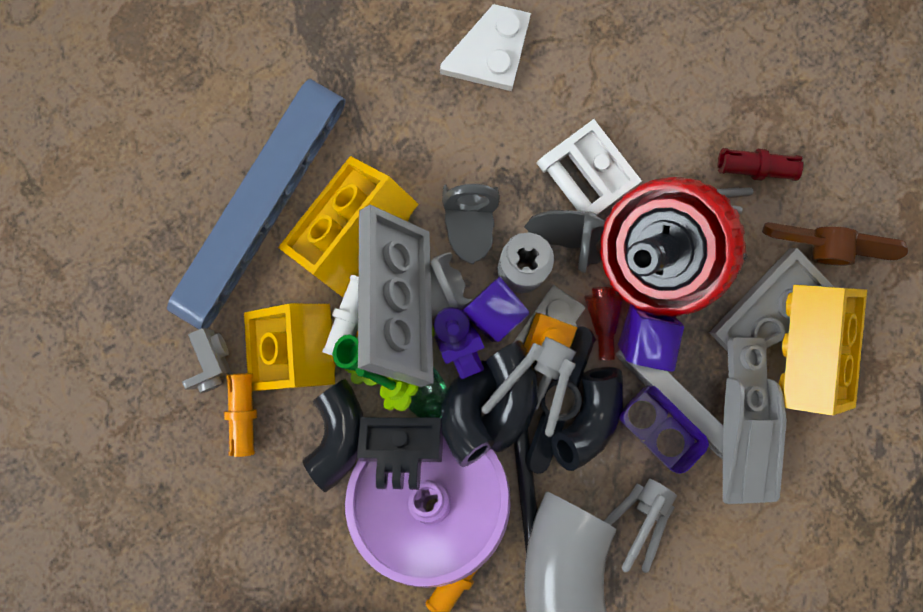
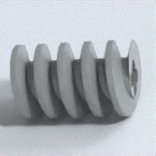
M530 232L519 233L510 238L504 246L498 262V277H501L513 292L528 293L537 289L553 268L554 254L549 242L540 235ZM527 259L532 263L530 268L524 267L522 270L517 266L519 261L523 263Z

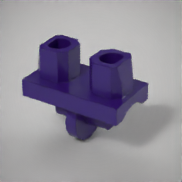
M454 307L444 308L439 311L433 323L436 333L434 338L445 364L453 361L461 379L484 370L477 351L485 347L466 314L459 308Z

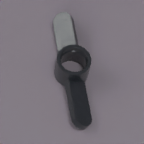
M584 326L577 327L570 349L576 351L571 361L576 365L567 384V387L573 393V404L568 411L559 414L554 434L561 431L565 421L573 418L581 407L582 398L578 387L595 342L594 333ZM559 377L557 380H551L540 402L543 412L526 457L527 468L536 474H541L549 468L554 455L551 444L553 435L548 437L545 434L550 413L545 403V397L548 390L558 384Z

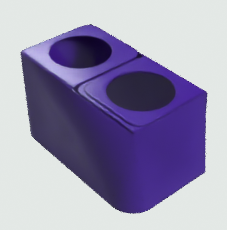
M501 277L495 279L494 282L473 299V302L462 310L468 319L491 342H500L511 332L512 328L514 329L530 314L529 310Z
M630 304L618 342V346L626 361L644 367L671 372L675 371L684 325L676 317L651 315L652 313L636 309Z
M649 385L644 387L622 409L619 420L669 470L675 473L687 472L708 449L709 442L705 434L656 386ZM637 401H647L655 408L656 419L648 428H637L629 420V409ZM675 429L682 434L685 445L679 455L667 457L658 450L657 438L663 430Z

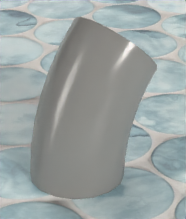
M546 491L533 522L525 558L524 593L526 612H607L604 598V572L609 548L617 529Z

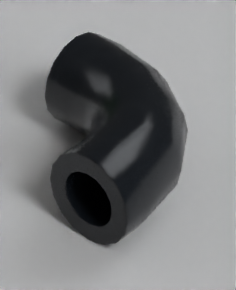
M521 340L505 346L486 360V364L497 383V389L528 354ZM533 364L492 410L482 416V422L494 440V445L491 448L493 451L503 452L509 448L531 424L538 404V382Z
M480 360L484 370L464 379L458 376L452 381L441 404L442 434L453 457L461 467L474 463L494 445L493 438L487 432L482 422V407L497 390V383L484 360Z
M600 367L583 373V402L579 414L570 426L554 434L551 440L556 460L568 471H574L584 466L601 453L616 432L623 409L622 371L618 368Z
M346 379L339 381L312 401L324 421V435L319 446L303 458L302 462L312 480L323 492H327L337 485L355 465L357 460L360 417H363V411L352 387Z

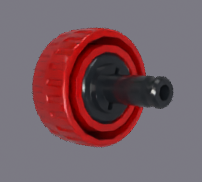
M666 177L641 184L623 195L622 200L616 202L612 207L610 215L605 220L603 233H601L600 257L605 275L621 298L627 303L632 304L636 309L659 317L660 315L678 317L683 314L695 313L718 300L731 287L742 268L746 242L744 241V225L741 224L739 219L740 215L732 207L730 200L725 195H721L715 187L704 184L700 180L684 177Z

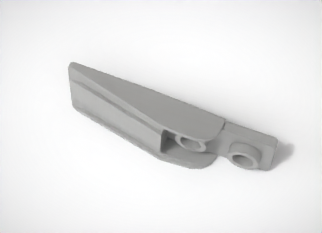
M748 337L729 338V378L726 380L723 423V502L725 504L777 502L781 491L787 422L783 393L780 385L775 380L767 379L765 339Z

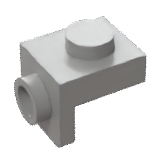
M201 328L188 334L203 372L182 381L184 389L198 388L201 394L223 385L221 378L232 372L225 356L229 355V350L220 333L215 334L214 330Z

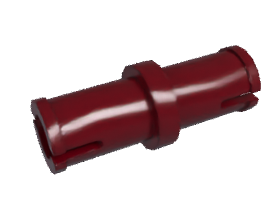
M722 148L718 156L717 168H719L718 172L720 174L749 175L753 180L759 181L764 180L766 177L798 181L803 172L804 162L800 155L770 154L767 149L758 148L755 152Z

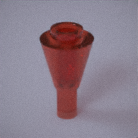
M612 286L592 288V295H586L584 299L595 334L598 335L599 360H615L614 334H616L623 299L620 294H616Z

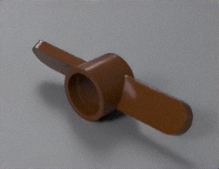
M767 222L762 230L765 235L772 238L813 244L812 261L825 265L855 264V255L884 260H898L908 254L907 244L903 240L862 234L854 229L845 227H819L814 230Z

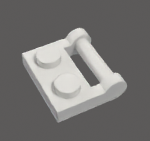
M595 119L553 148L536 163L543 173L548 172L577 211L593 212L596 215H599L642 182ZM567 155L600 196L595 202L591 203L560 163Z

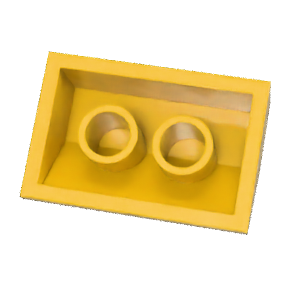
M350 156L278 248L341 297H344L350 282V276L355 275L359 277V210L371 204L408 222L410 215L419 204L390 176Z
M793 285V292L788 294L786 300V314L790 317L789 333L784 335L782 342V353L784 357H787L785 373H782L779 380L785 408L832 416L856 408L867 289Z

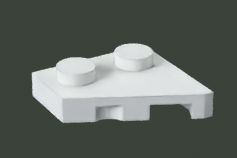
M493 4L441 63L440 74L512 91L531 13Z

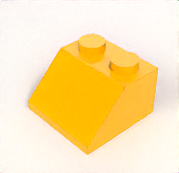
M289 303L244 312L247 374H253L252 391L335 385L334 358L332 355L322 352L333 326L330 304Z

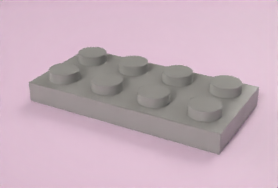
M370 204L359 210L358 368L423 387L433 383L429 231Z

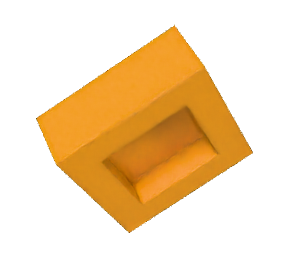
M536 313L524 347L529 352L533 343L542 345L545 337H549L570 348L577 327L544 314Z

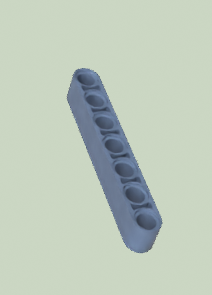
M308 79L301 86L170 297L167 305V310L197 329H208L338 121L346 102L343 97L312 79Z

